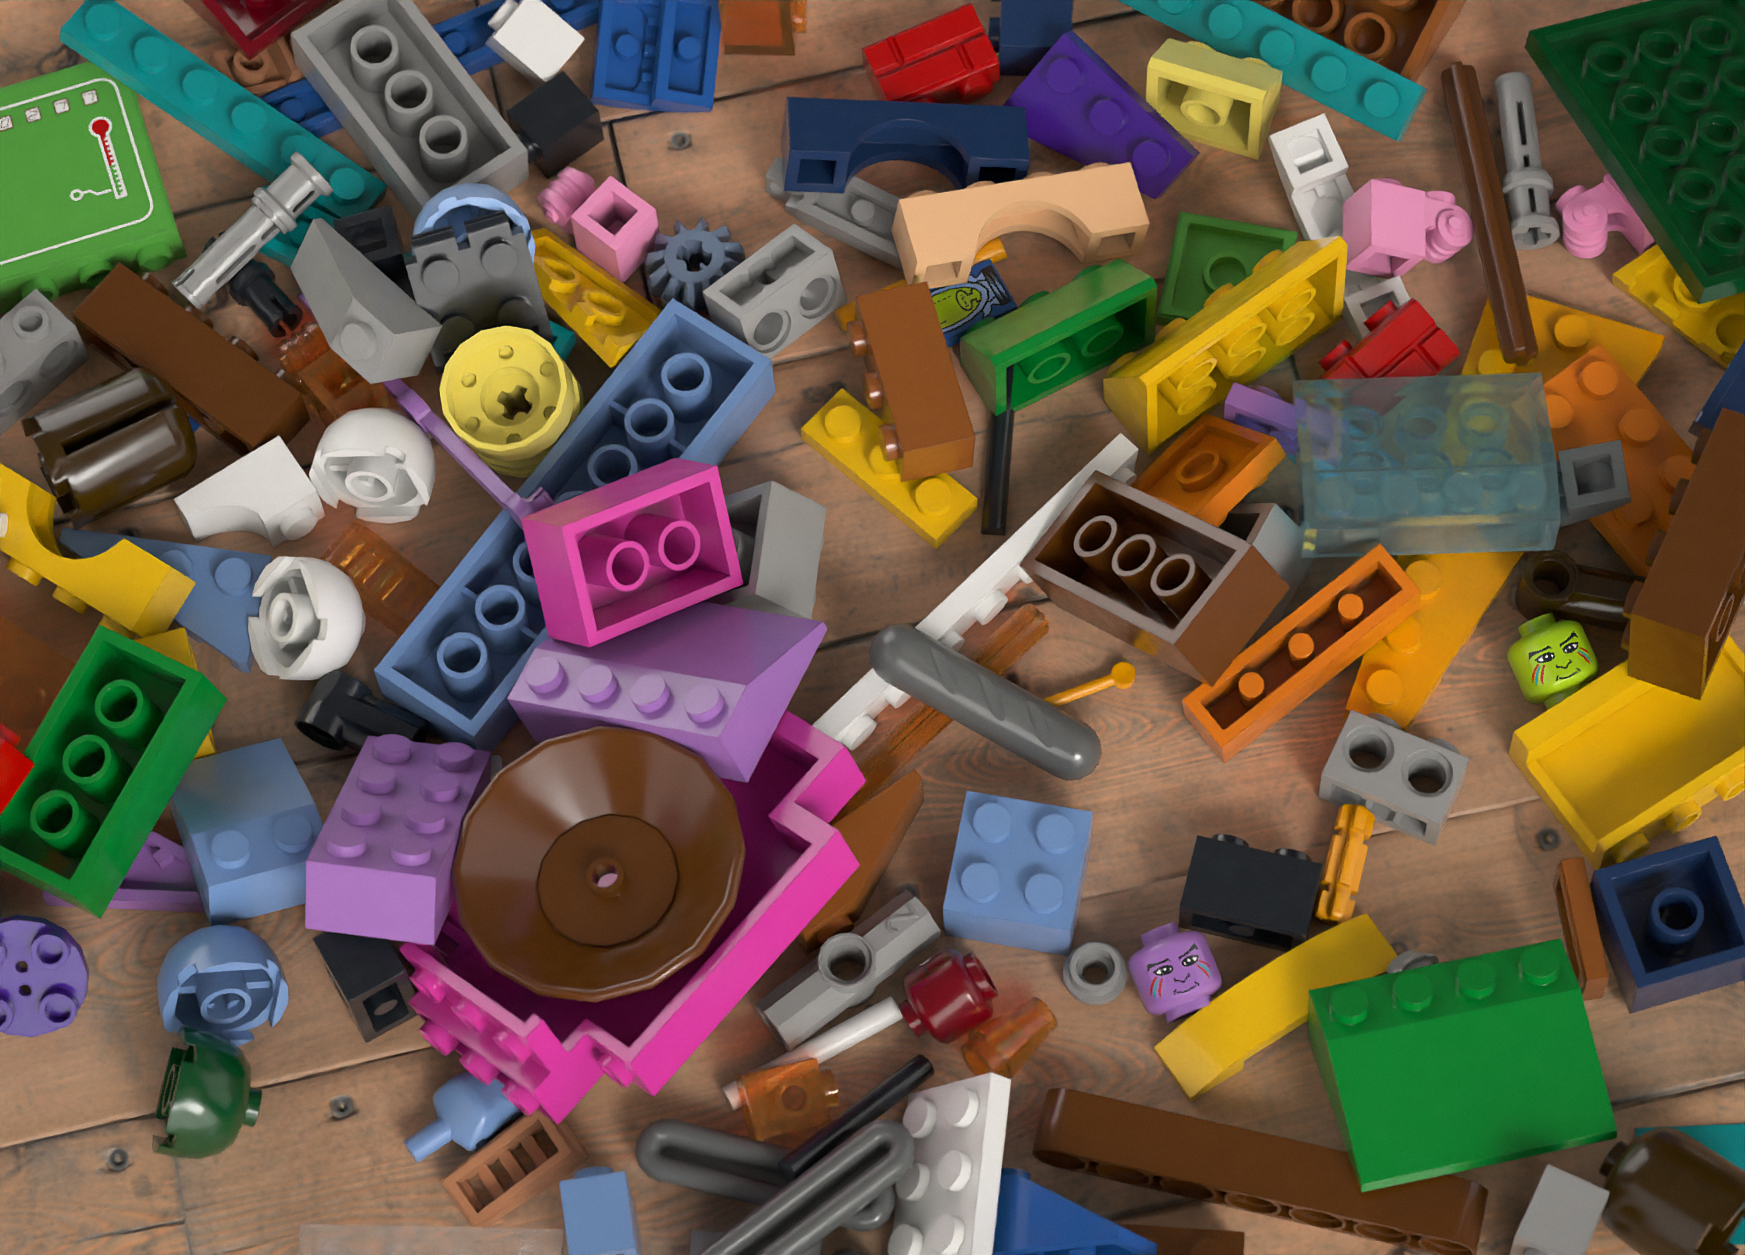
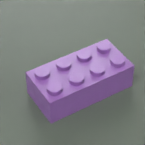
M395 734L379 737L368 736L306 860L305 928L434 945L455 898L451 869L463 820L491 781L492 751L472 749L470 746L458 742H449L441 745L413 742L404 736Z

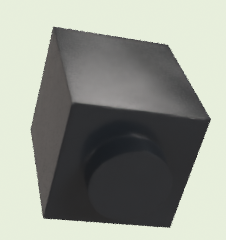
M561 71L506 110L511 130L528 150V166L534 163L547 179H550L604 140L599 110L564 71Z

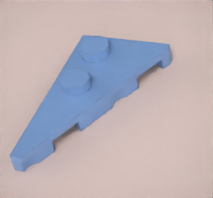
M63 527L59 542L65 549L74 553L77 559H85L102 554L125 538L195 581V586L173 621L182 628L185 627L189 637L198 643L203 641L228 658L233 667L241 672L251 673L254 655L248 633L249 617H259V607L262 597H252L255 583L265 566L273 561L271 555L86 530L74 531V529Z

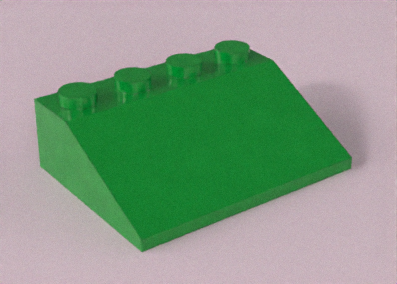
M1560 938L1308 990V1040L1361 1192L1617 1138L1618 1130L1583 996Z

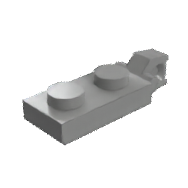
M779 157L775 159L765 175L767 186L765 190L766 193L786 203L785 211L806 225L902 270L891 231L898 201L901 198L856 176L851 179L843 194L784 191L782 159Z

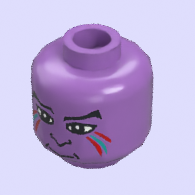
M1176 922L1160 926L1142 934L1140 937L1144 947L1133 953L1129 958L1128 968L1145 1010L1153 1015L1164 1014L1167 1023H1171L1192 1016L1203 1007L1210 1005L1209 1003L1213 1001L1212 995L1217 993L1222 986V977L1206 937L1202 933L1193 930L1180 933Z

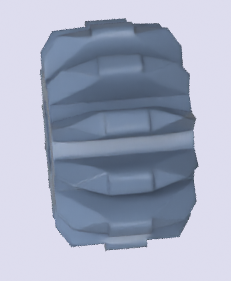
M701 217L695 229L687 230L686 226L677 219L674 225L675 236L671 237L657 233V237L654 240L656 252L647 253L645 266L646 272L650 274L647 280L649 292L653 295V298H661L663 310L673 298L695 313L699 310H706L710 316L702 292L745 260L744 248L740 245V242H732L731 232L725 225L709 232L708 222ZM700 268L701 271L693 272L692 269Z

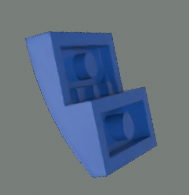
M600 0L589 100L595 105L633 110L686 113L711 112L714 102L724 0Z

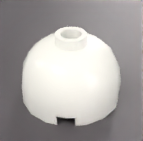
M371 407L349 411L326 428L315 452L309 476L318 495L335 509H337L340 499L348 505L357 507L355 518L367 522L392 524L412 520L418 516L421 505L425 503L427 506L435 482L436 461L429 437L415 422L397 410L386 407Z
M282 556L277 557L265 566L255 583L252 597H262L259 607V617H249L248 633L252 653L263 672L267 675L280 676L279 679L314 680L335 669L339 670L348 663L360 643L366 625V617L360 595L349 576L327 561L309 557Z

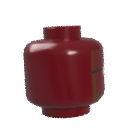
M948 948L907 972L903 979V987L907 999L898 1005L904 1019L916 1036L920 1037L929 1032L939 1043L950 1044L984 1024L992 1017L994 1012L992 999L997 997L999 993L986 968L973 952L964 956L960 951Z

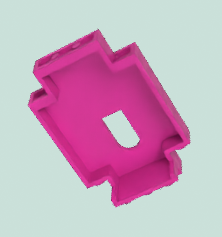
M785 710L748 783L719 777L736 800L746 848V857L735 907L704 952L654 988L599 1002L539 996L488 965L460 925L456 899L454 898L434 945L405 942L399 949L416 970L409 979L419 991L408 1003L424 1022L418 1030L419 1033L443 1055L448 1056L453 1049L463 1055L459 1059L460 1063L484 1085L489 1086L494 1079L504 1085L501 1089L502 1094L525 1115L530 1117L538 1110L557 1125L561 1123L604 1073L625 1089L633 1082L654 1097L860 866L840 832L828 824L866 782L845 745L788 710ZM611 873L604 875L598 881V886L607 887L612 885L617 879V875Z

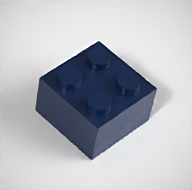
M1717 835L1593 872L1590 890L1600 936L1629 1014L1745 980V907Z

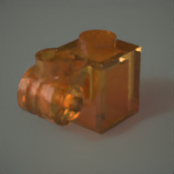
M307 322L301 327V331L298 333L293 332L290 339H283L276 344L279 352L278 358L281 361V364H279L281 369L300 381L309 408L326 427L349 411L371 407L391 408L384 383L370 384L330 348L320 326L315 322Z

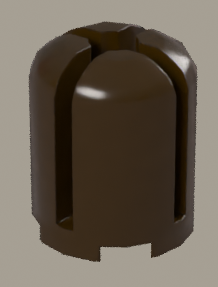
M133 367L21 420L25 436L33 435L32 438L39 450L37 456L42 466L40 469L53 495L57 498L56 501L63 514L74 509L76 510V512L70 514L74 531L186 478L195 466L197 458L196 438L185 411L182 408H177L175 403L177 396L168 381L149 368Z

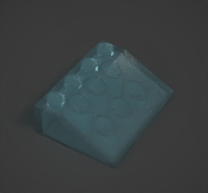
M1542 373L1292 381L1301 558L1364 556L1380 543L1390 555L1554 550L1561 523L1557 463Z

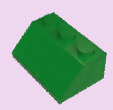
M1121 258L1103 267L1099 264L1089 266L1080 271L1071 283L1051 293L1048 291L1037 292L1024 300L1017 310L999 319L990 317L974 324L965 336L960 338L961 367L989 412H993L997 416L1007 411L1006 368L1014 364L1010 410L1017 412L1113 364L1123 355L1129 352H1136L1154 343L1158 286L1150 275Z

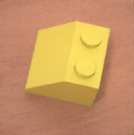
M1168 38L1152 55L1148 63L1146 101L1185 139L1258 160L1280 103L1283 71L1274 69L1259 59H1239L1215 52L1210 46L1201 42L1189 41L1184 43Z

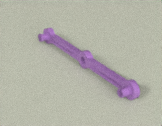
M301 293L297 299L317 323L303 293ZM401 379L379 382L395 399L406 417L415 422L425 434L429 433L510 514L522 530V517L555 505L553 499L542 487L538 488L528 499L526 497L522 499L517 493H514L429 408L423 399Z

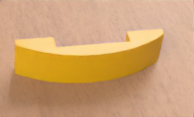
M1367 913L1352 918L1291 949L1211 1001L1210 1005L1200 1009L1154 1047V1052L1188 1101L1192 1102L1244 1069V1061L1308 1021V990L1385 975L1388 965L1398 955Z

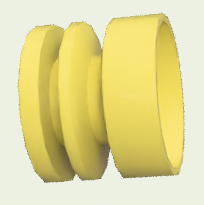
M512 326L482 330L460 344L445 365L439 388L443 414L458 437L487 466L497 473L519 478L529 477L587 405L585 391L551 343L531 330ZM528 403L530 404L531 410L528 414L518 412L515 417L511 415L515 407L525 409Z

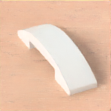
M1325 114L1269 135L1268 141L1280 179L1305 241L1336 236L1343 238V202L1351 197L1354 191L1346 176L1349 166ZM1346 269L1342 316L1358 342L1370 332L1363 322L1382 305L1391 299L1399 307L1410 300L1399 275L1386 279Z

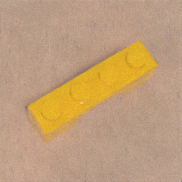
M0 463V513H6L8 516V529L5 537H0V550L11 556L5 568L35 586H38L41 579L45 577L58 585L52 597L82 615L85 614L89 606H92L105 614L98 625H102L131 640L135 638L136 634L141 637H147L166 632L196 582L125 538L109 550L94 557L85 559L65 558L57 545L53 529V516L57 498Z

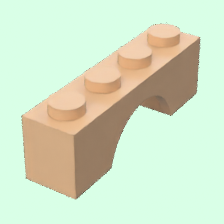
M1099 162L1087 165L1079 171L1054 175L1050 172H1037L1026 176L1022 180L998 184L991 181H980L969 185L965 189L942 193L932 190L919 191L905 199H899L891 231L907 285L927 281L929 289L967 283L976 253L987 242L1006 233L1030 231L1050 236L1069 248L1083 264L1140 254L1150 223L1131 163L1109 165Z

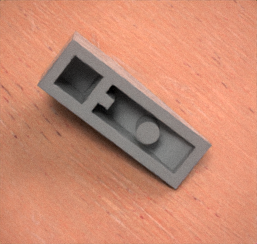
M322 218L313 219L290 269L330 348L370 384L418 375L442 325L421 306L417 305L412 298Z

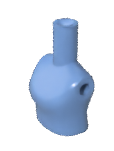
M465 1072L449 1079L435 1092L433 1105L437 1119L403 1142L417 1163L452 1140L466 1150L476 1152L494 1139L502 1128L524 1115V1113L502 1094L501 1089L504 1085L496 1079L489 1086H486L470 1072Z

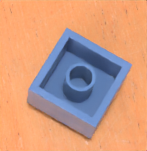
M966 791L943 906L945 935L1068 956L1072 949L1092 844L1093 812Z

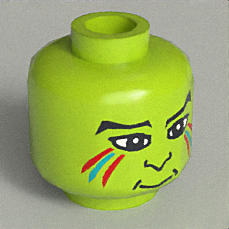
M1548 613L1534 618L1517 628L1521 639L1510 646L1507 658L1521 691L1529 703H1544L1548 710L1598 677L1600 672L1599 663L1580 623L1574 620L1556 623L1553 614Z

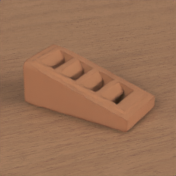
M536 1110L530 1117L527 1115L522 1116L442 1177L440 1181L474 1232L480 1233L568 1175L588 1160L590 1156L565 1119L557 1125L540 1111ZM543 1131L547 1133L558 1149V1152L552 1157H549L536 1138ZM520 1146L524 1147L537 1166L529 1174L513 1152ZM499 1160L515 1182V1185L508 1190L491 1167V1165ZM477 1174L494 1198V1201L486 1207L468 1182Z

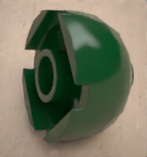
M183 1026L179 1029L177 1035L186 1044L185 1050L174 1047L171 1049L155 1118L163 1120L168 1117L164 1132L166 1137L153 1135L152 1148L153 1153L175 1158L202 1159L220 1154L230 1147L236 1140L242 1125L254 1127L260 1109L262 1089L251 1087L250 1064L243 1051L229 1039L208 1031Z

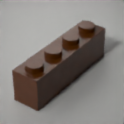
M119 262L72 313L82 340L124 371L133 367L149 368L168 381L177 396V401L175 402L177 408L184 409L188 418L242 457L277 436H280L287 446L310 421L302 397L305 391L294 377L282 369H277L273 373L258 362V355L247 343L236 336H232L229 340L213 330V323L200 309L190 303H187L184 307L178 305L168 297L169 293L163 284L146 271H142L137 275Z

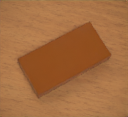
M1584 857L1561 859L1554 877L1553 888L1568 959L1580 986L1583 1000L1603 998L1609 974Z

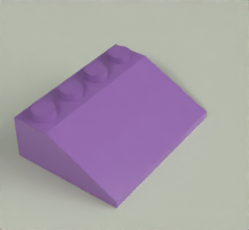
M701 601L592 647L549 637L534 649L507 700L536 743L600 725L639 729L668 738L704 757L720 778L748 783L822 641L827 627L823 621Z

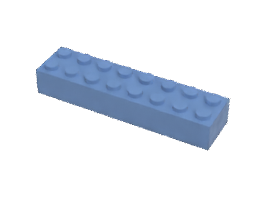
M672 298L517 491V494L522 499L524 497L528 499L538 488L542 487L556 505L673 458L717 465L718 467L776 393L772 360ZM505 509L500 512L374 669L384 700L427 720L430 730L447 742L463 743L472 749L492 752L520 718L507 698L534 649L549 638L524 531Z

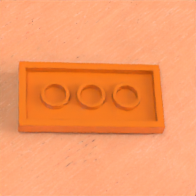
M1599 343L1512 406L1503 419L1541 464L1559 461L1558 451L1621 440L1632 502L1588 520L1636 576L1647 578L1651 567L1646 565V557L1654 534L1658 529L1668 531L1674 518L1673 515L1669 514V506L1676 485L1680 478L1691 480L1697 465L1691 463L1693 451Z

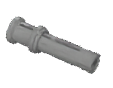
M1511 72L1498 77L1494 84L1495 93L1497 94L1501 139L1507 173L1502 178L1501 185L1505 203L1508 205L1509 220L1516 249L1534 250L1549 246L1555 242L1560 236L1558 222L1551 217L1549 197L1554 192L1553 180L1542 169L1538 128L1531 86L1533 85L1532 77L1523 72Z
M298 152L289 157L291 165L266 189L258 187L253 192L254 196L250 199L253 205L244 215L212 243L188 269L171 282L196 308L201 309L214 296V293L227 283L280 231L283 234L287 231L292 232L297 227L295 219L320 195L328 197L334 191L330 184Z

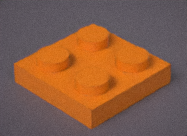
M1204 413L1130 486L1204 522L1219 527L1225 521L1228 512L1251 490L1261 486L1268 479L1270 472L1287 455L1275 437Z

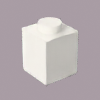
M506 0L487 23L495 32L485 44L539 88L557 74L585 38L540 0H520L519 3L514 0Z

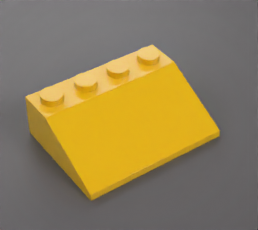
M1341 236L1299 241L1285 252L1279 249L1270 252L1255 265L1252 275L1235 287L1231 283L1220 287L1208 297L1201 311L1188 320L1184 318L1173 320L1157 334L1154 344L1138 355L1135 352H1129L1110 366L1106 377L1103 379L1104 402L1148 456L1193 425L1204 413L1208 414L1223 404L1234 382L1247 387L1342 320L1348 244Z

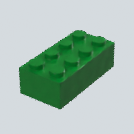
M99 625L23 753L35 765L0 815V869L101 919L228 699L203 673Z

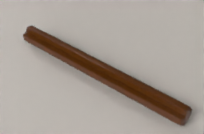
M1461 61L1451 63V68L1442 71V87L1502 358L1506 363L1522 367L1526 366L1528 361L1537 358L1539 352L1476 70L1472 65H1463Z

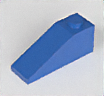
M1001 1168L992 1255H1157L1156 1243L1031 1181V1174L1027 1171L1016 1168Z

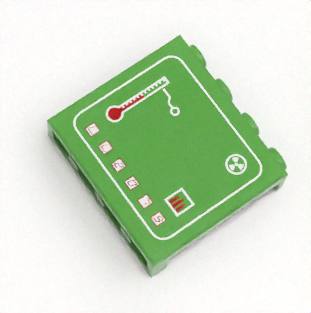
M91 61L0 88V314L9 312L35 289L51 303L57 297L85 288L95 289L119 262L134 273L140 271L154 272L168 267L173 261L187 257L138 102L137 92Z

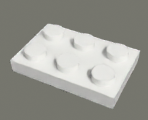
M990 1072L908 1095L903 1126L909 1130L914 1139L916 1156L911 1169L895 1183L897 1197L893 1231L888 1243L889 1255H992L1011 1079Z

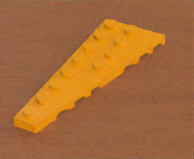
M1488 295L1426 476L1434 475L1437 483L1440 484L1540 465L1539 460L1503 419L1507 411L1599 343L1638 387L1655 359L1658 360L1665 336L1526 295L1539 352L1537 358L1528 361L1526 366L1517 367L1516 364L1506 363L1502 358ZM1541 532L1462 546L1400 549L1396 562L1421 590L1420 610L1364 653L1345 708L1344 719L1347 720L1351 710L1363 715L1378 713L1394 720L1399 724L1402 731L1408 732L1441 683L1443 675L1463 645L1466 646L1476 631L1477 624L1494 599L1499 597L1507 585L1508 578L1524 554L1529 552Z

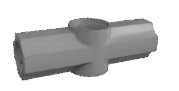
M905 890L851 932L840 933L829 938L822 945L817 958L754 1005L755 1011L775 1040L790 1052L845 1009L859 1007L867 1003L875 994L879 983L941 937L940 929L920 900ZM844 961L857 962L865 968L860 976L853 980H841L831 974L832 970Z

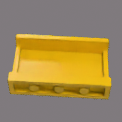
M1730 633L1701 700L1628 676L1627 659L1513 732L1509 757L1596 870L1609 867L1615 862L1619 864L1640 858L1650 848L1651 843L1649 840L1666 829L1671 834L1684 830L1700 817L1703 812L1700 807L1718 796L1723 801L1730 800L1745 790V654L1730 637Z

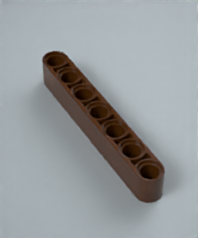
M1053 1088L1046 1092L1032 1149L1034 1158L1057 1168L1436 1255L1477 1254L1489 1196L1488 1189L1483 1185L1447 1174L1361 1192L1348 1152L1066 1088Z

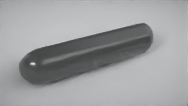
M892 624L882 629L872 640L869 650L870 663L875 673L885 682L1051 775L1066 781L1080 780L1090 775L1099 765L1102 755L1101 741L1095 730L1088 724L915 627L907 624Z
M660 1119L651 1122L641 1131L636 1141L635 1155L639 1167L648 1177L656 1181L667 1182L761 1206L791 1183L780 1173L778 1161L794 1149L676 1119ZM889 1187L840 1226L860 1232H869L880 1228L890 1219L895 1207L893 1187Z
M888 1119L875 1120L863 1126L703 1249L698 1255L804 1254L900 1180L911 1169L916 1156L914 1139L909 1130L901 1123Z

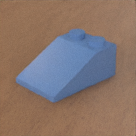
M278 738L192 760L171 796L169 805L210 927L225 925L305 904L306 860L323 828V824L316 804L282 739Z

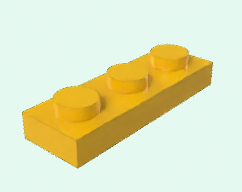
M841 388L800 429L802 440L937 550L978 509L977 497L947 473L901 482L895 460L886 462L881 452L878 426L883 425V421Z

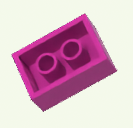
M673 458L521 518L547 632L550 638L592 647L743 584L717 465Z

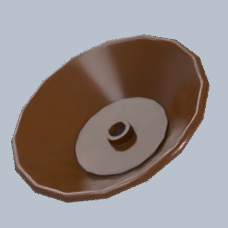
M600 725L545 739L496 772L464 817L451 869V876L460 925L492 969L539 996L599 1002L654 988L704 952L735 907L746 857V848L736 800L704 757L668 738L652 732ZM610 873L617 875V879L612 885L607 887L598 886V881L604 875Z

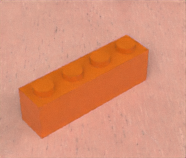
M1381 543L1236 656L1213 687L1202 683L1184 697L1182 705L1185 717L1225 764L1420 610L1421 590Z

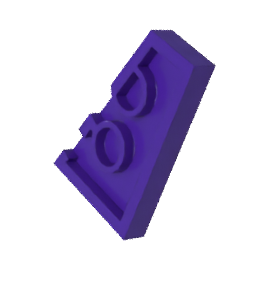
M1073 30L1065 32L1002 105L1025 107L1028 138L1085 166L1099 162L1109 165L1130 162L1139 191L1153 199L1163 196L1200 154L1193 145Z

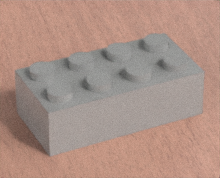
M343 0L291 33L296 66L414 221L417 219L425 203L443 189L462 183L488 184L507 193L529 179L528 150L412 0Z

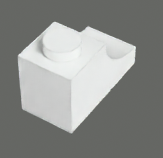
M280 436L275 437L174 498L183 523L196 543L219 533L245 531L267 538L272 546L276 547L285 540H296L305 536L316 526L318 520L326 516L316 488Z

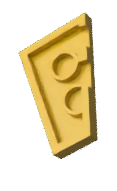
M543 227L531 231L536 246L533 266L542 298L610 368L619 365L660 315L662 310Z

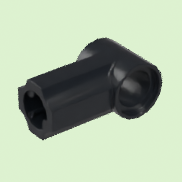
M336 669L319 678L294 723L303 735L323 747L342 751L346 746L359 753L368 736L379 737L395 734L404 736L413 742L425 743L430 730L427 720L374 697L371 690L362 682Z

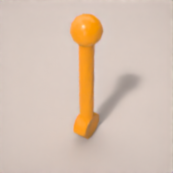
M1118 662L1113 666L1110 674L1046 697L1043 700L1058 707L1111 686H1115L1118 689H1128L1134 684L1136 671L1130 663Z

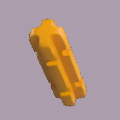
M1343 804L1337 813L1334 829L1339 831V835L1335 834L1331 838L1320 883L1326 886V889L1318 892L1314 908L1315 917L1321 923L1329 926H1337L1350 920L1352 917L1355 901L1350 899V895L1354 896L1358 892L1368 846L1363 844V840L1371 838L1375 821L1374 814L1363 805Z

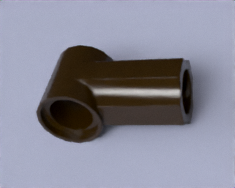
M1545 549L1535 553L1528 559L1515 592V604L1519 612L1529 621L1552 613L1556 622L1560 619L1574 620L1578 623L1624 632L1629 621L1628 618L1622 615L1628 592L1635 580L1644 583L1646 578L1576 564L1564 552ZM1539 579L1549 580L1559 587L1561 593L1555 595L1545 594L1535 587L1534 581Z

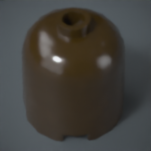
M1658 1127L1638 1136L1630 1145L1619 1141L1610 1150L1599 1170V1173L1606 1177L1602 1189L1610 1192L1601 1217L1604 1225L1616 1237L1640 1255H1736L1739 1249L1729 1241L1745 1218L1744 1170L1689 1135L1672 1127Z

